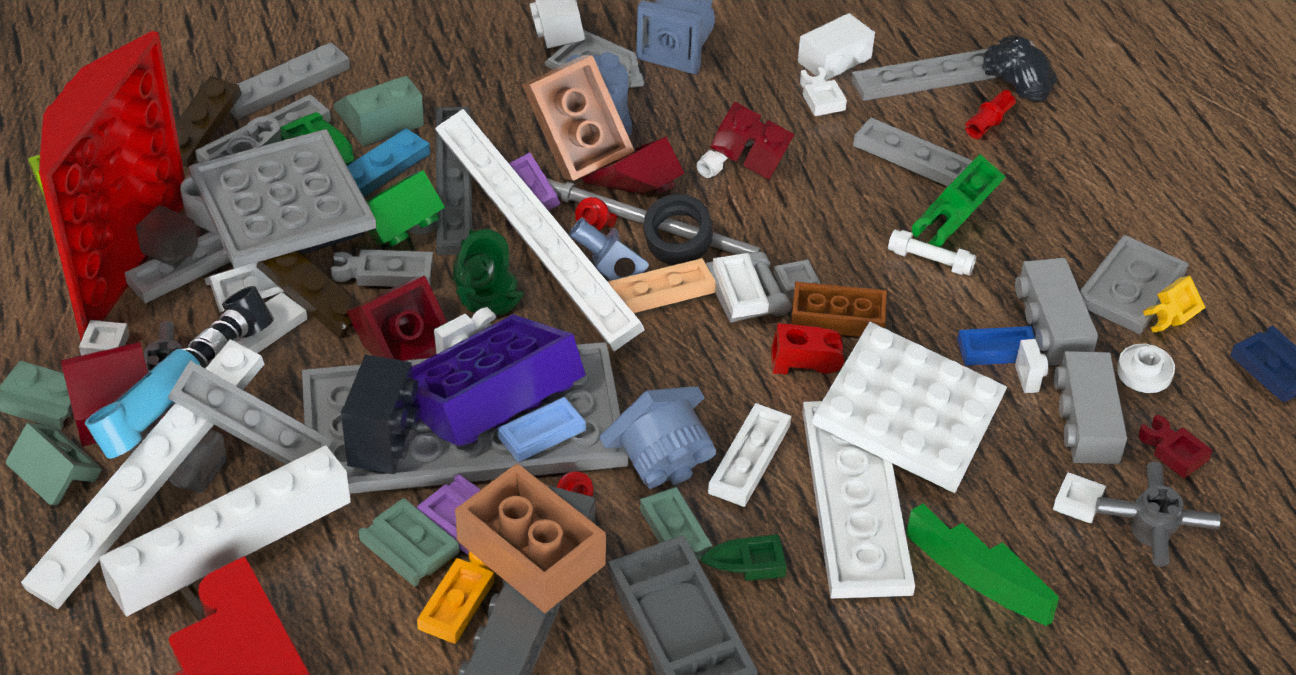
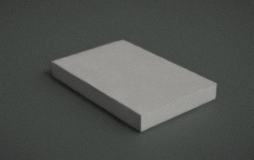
M1123 235L1082 287L1080 293L1087 310L1141 334L1155 316V314L1145 316L1143 310L1150 306L1161 304L1157 293L1183 277L1187 272L1189 263Z

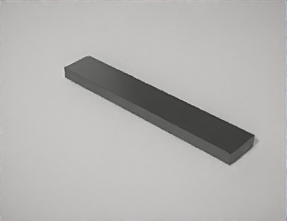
M470 107L436 108V127L462 109L470 117ZM436 131V193L445 206L444 209L437 212L439 219L436 221L437 255H457L461 251V240H466L469 236V230L472 229L471 174Z

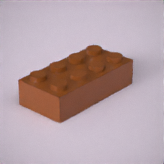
M795 281L791 324L821 327L823 329L835 330L840 335L861 337L869 322L885 328L887 290Z

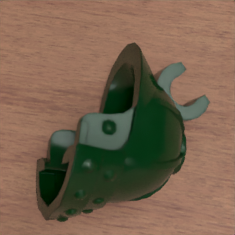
M470 229L466 240H461V251L457 253L453 265L452 279L456 286V294L459 296L462 305L466 306L473 313L488 307L496 316L506 314L516 307L524 294L523 291L516 289V276L509 271L508 243L505 237L497 231L491 229Z

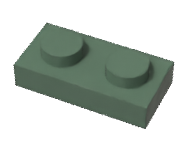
M677 487L640 499V511L659 543L684 535L697 560L701 559L707 551L712 549V544Z

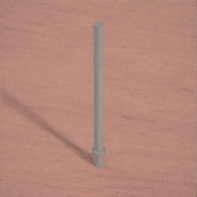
M547 179L563 202L569 203L574 201L580 203L585 198L596 197L605 202L609 212L644 224L647 210L576 188V184L569 181L564 184ZM671 218L663 221L658 227L659 230L690 240L699 232V227ZM713 232L711 247L735 255L761 252L760 247Z

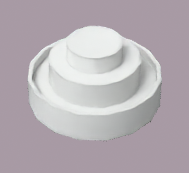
M1134 344L1125 348L1120 354L1117 365V373L1120 380L1126 386L1144 393H1156L1166 389L1172 382L1175 372V364L1172 357L1163 349L1149 344Z

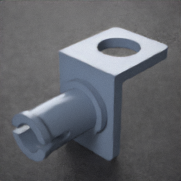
M580 218L569 233L570 238L575 239L593 252L592 257L595 268L611 281L624 278L617 275L614 271L616 261L621 258H629L635 264V270L629 276L644 273L649 266L647 260L621 242L619 232L615 228L606 236L586 222L584 218Z

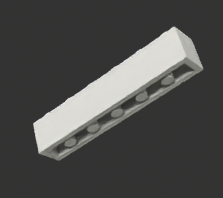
M325 445L99 557L107 588L127 617L205 577L212 571L351 503L346 470Z

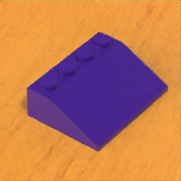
M514 314L412 367L413 379L418 380L415 406L420 407V419L439 438L457 446L474 442L482 432L507 424L511 416L522 410H529L539 406L542 403V399L555 392L558 393L570 389L574 385L573 382L586 376L573 334Z

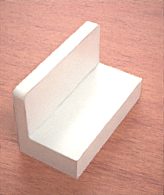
M258 262L204 279L206 286L211 285L219 312L224 311L222 303L229 296L248 286H255L262 299L285 291L256 267Z

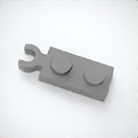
M360 250L359 257H353L346 252L334 253L335 266L331 268L332 280L344 282L351 278H357V285L396 287L410 279L425 275L431 287L434 264L433 252Z

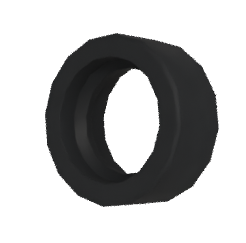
M686 194L668 195L653 203L645 214L643 228L648 248L662 262L677 265L697 260L705 255L712 243L713 229L709 211L697 198ZM683 215L698 221L699 232L688 242L671 244L661 240L658 236L657 230L659 225L669 217Z

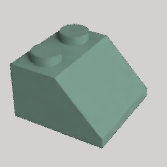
M408 76L361 90L360 92L345 96L334 103L335 111L363 147L393 137L405 128L413 130L424 126L422 94Z

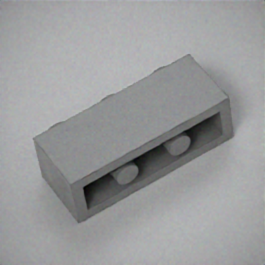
M1066 258L1024 261L1021 275L1015 281V290L1017 297L1023 299L1026 320L1028 324H1032L1034 327L1039 350L1043 351L1046 355L1048 365L1062 364L1065 351L1094 352L1098 333Z
M1065 351L1061 367H1056L1054 372L1055 389L1061 390L1059 415L1061 418L1066 419L1064 427L1065 447L1071 448L1073 463L1120 464L1127 435L1110 352Z

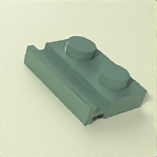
M19 361L0 385V412L40 424L56 426L62 430L64 420L67 417L71 418L73 415L64 373Z
M402 498L373 519V524L367 529L362 527L359 530L360 541L414 587L419 584V579L423 576H430L459 554V543L405 498Z

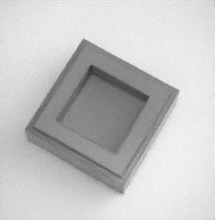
M808 259L774 266V277L782 293L786 294L789 299L794 297L795 281L821 284Z

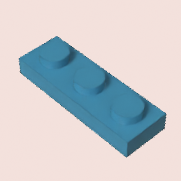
M405 128L347 167L363 197H365L430 154V143Z

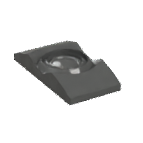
M684 535L608 562L607 567L624 612L645 643L656 675L758 674L757 668Z

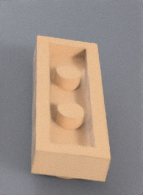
M703 258L608 281L610 286L633 313L715 293L716 281Z

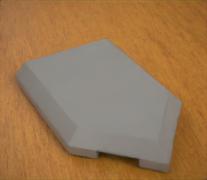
M583 30L585 40L565 44L545 61V66L555 69L565 64V61L572 55L596 54L599 56L605 52H610L618 56L619 62L627 69L628 88L644 86L636 53Z

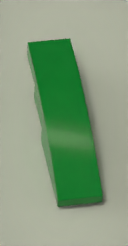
M924 503L911 510L906 536L937 564L972 589L1003 607L1044 626L1052 623L1059 596L1003 542L989 549L963 522L949 529Z

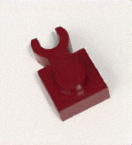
M1157 414L1153 418L1151 427L1154 430L1145 424H1142L1140 427L1139 439L1147 445L1157 446L1154 456L1182 478H1186L1210 460L1213 451L1210 447L1183 427L1174 432L1170 429L1168 420Z

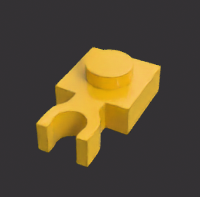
M1185 276L1177 279L1157 293L1161 304L1150 306L1143 310L1145 316L1157 314L1158 322L1151 327L1152 332L1163 331L1170 325H1182L1206 307L1191 276Z

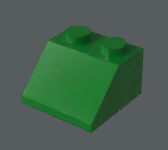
M424 170L406 177L366 201L376 220V228L367 232L378 245L388 242L390 247L408 238L409 235L406 230L416 224H419L422 229L439 219L437 212L444 209L445 206Z

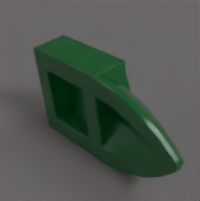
M779 534L726 541L713 547L701 557V562L713 568L733 573H743L745 581L786 577L787 566Z

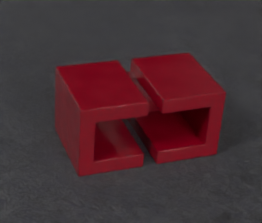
M734 101L722 121L710 148L737 162L746 143L749 140L753 141L754 144L743 166L770 180L795 134L770 120H767L765 124L760 122L761 115Z

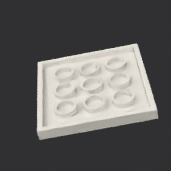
M869 322L817 409L811 424L955 493L1007 386L905 339L886 328Z

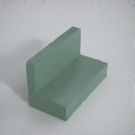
M26 423L6 460V464L49 505H59L72 480L96 482L103 469L56 426Z

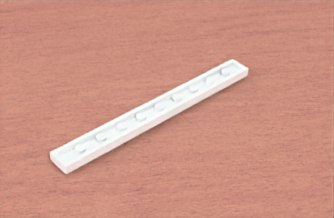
M464 109L435 128L441 139L613 351H616L645 330L640 320Z

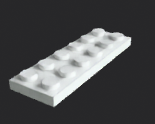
M822 401L803 402L802 414L830 598L913 596L915 582L892 463L811 424Z

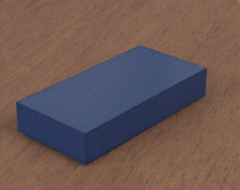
M1032 326L959 330L957 337L965 366L1016 363L1020 341L1035 339Z

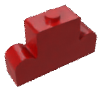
M245 556L212 571L202 579L199 584L198 593L206 618L173 633L169 637V644L180 668V671L174 673V675H310Z

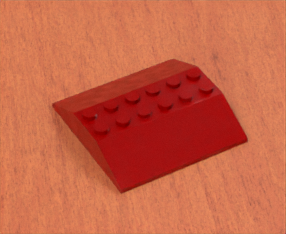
M151 31L81 67L72 80L66 83L63 91L54 102L47 106L43 114L39 176L80 341L83 339L90 320L104 321L129 286L126 282L125 272L147 261L184 208L180 187L185 180L160 36L159 32Z

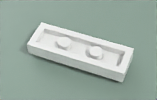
M755 403L710 480L708 494L745 507L790 427L791 416Z

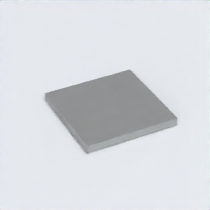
M327 129L189 166L190 176L234 269L376 228L375 217Z

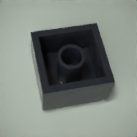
M365 354L341 411L347 466L394 474L399 459L404 460L409 449L410 430H416L420 420V407L415 406L418 380L413 379L412 362Z

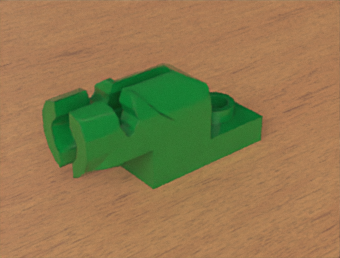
M979 154L912 225L914 237L917 238L928 225L932 226L942 215H945L947 220L937 230V234L928 242V244L941 247L1006 176L984 156Z

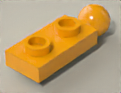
M470 551L468 554L470 563L456 558L417 618L418 630L456 644L494 584V572L491 571L492 569Z

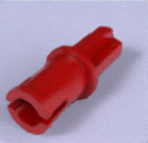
M1003 90L990 102L987 101L981 104L979 112L965 123V126H968L965 128V131L970 137L980 139L992 126L1001 123L1003 115L1016 102V98L1011 95V91Z

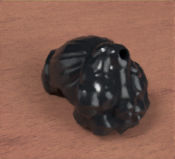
M1009 35L1003 37L1002 40H999L998 45L993 44L988 47L983 58L982 69L986 75H995L997 78L1000 77L1002 81L1011 83L1016 88V93L1019 97L1040 103L1045 101L1056 83L1057 76L1046 54L1039 48L1031 45L1030 41L1022 36Z

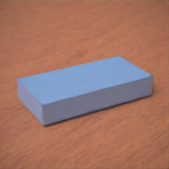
M563 397L498 427L497 432L500 441L517 462H520L586 431V421L571 403Z

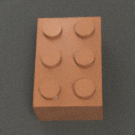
M582 55L521 84L564 179L574 181L635 151L593 55Z
M518 463L455 509L457 541L544 613L606 565V532Z

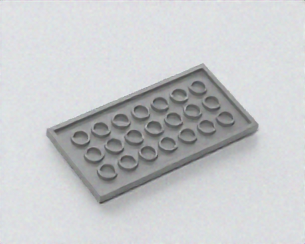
M607 342L577 345L586 376L573 382L574 385L570 389L563 392H555L542 399V403L539 406L529 410H522L511 416L509 421L516 420L565 397L586 421V431L523 461L517 462L498 438V427L482 432L478 435L477 440L470 444L457 446L439 438L420 419L417 429L410 430L407 456L404 460L399 459L394 474L347 466L341 411L360 365L302 370L304 423L307 427L332 440L329 450L346 470L349 494L451 484L454 482V477L457 474H460L469 482L494 480L517 463L533 476L628 466V455L623 447L606 449L599 438L620 416ZM416 359V360H405V361L412 362V367H414L415 365H417V364H419V363H421V362H423V361H425V360H427V359Z

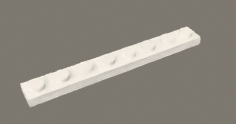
M230 339L205 369L243 390L265 364L261 355ZM175 403L23 579L21 583L25 590L54 608L59 609L97 564L99 557L108 551L214 424Z

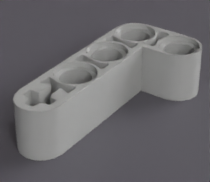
M269 116L255 118L207 161L282 141L278 120ZM191 176L187 177L180 187L186 219L217 234Z

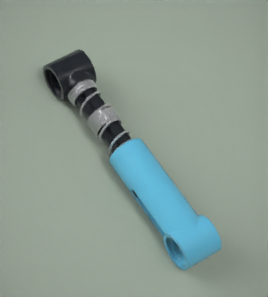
M248 286L229 296L222 303L224 312L218 321L211 323L209 328H206L189 343L188 348L173 351L118 400L99 409L86 420L85 425L108 459L120 456L136 446L142 439L141 433L175 403L168 399V396L190 360L206 368L208 362H211L230 339L237 342L240 338L253 336L264 330L274 321L273 315L255 286Z

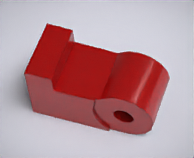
M778 323L771 345L772 373L787 374L789 367L814 369L824 374L837 372L843 367L845 362L842 336L837 331L831 329Z

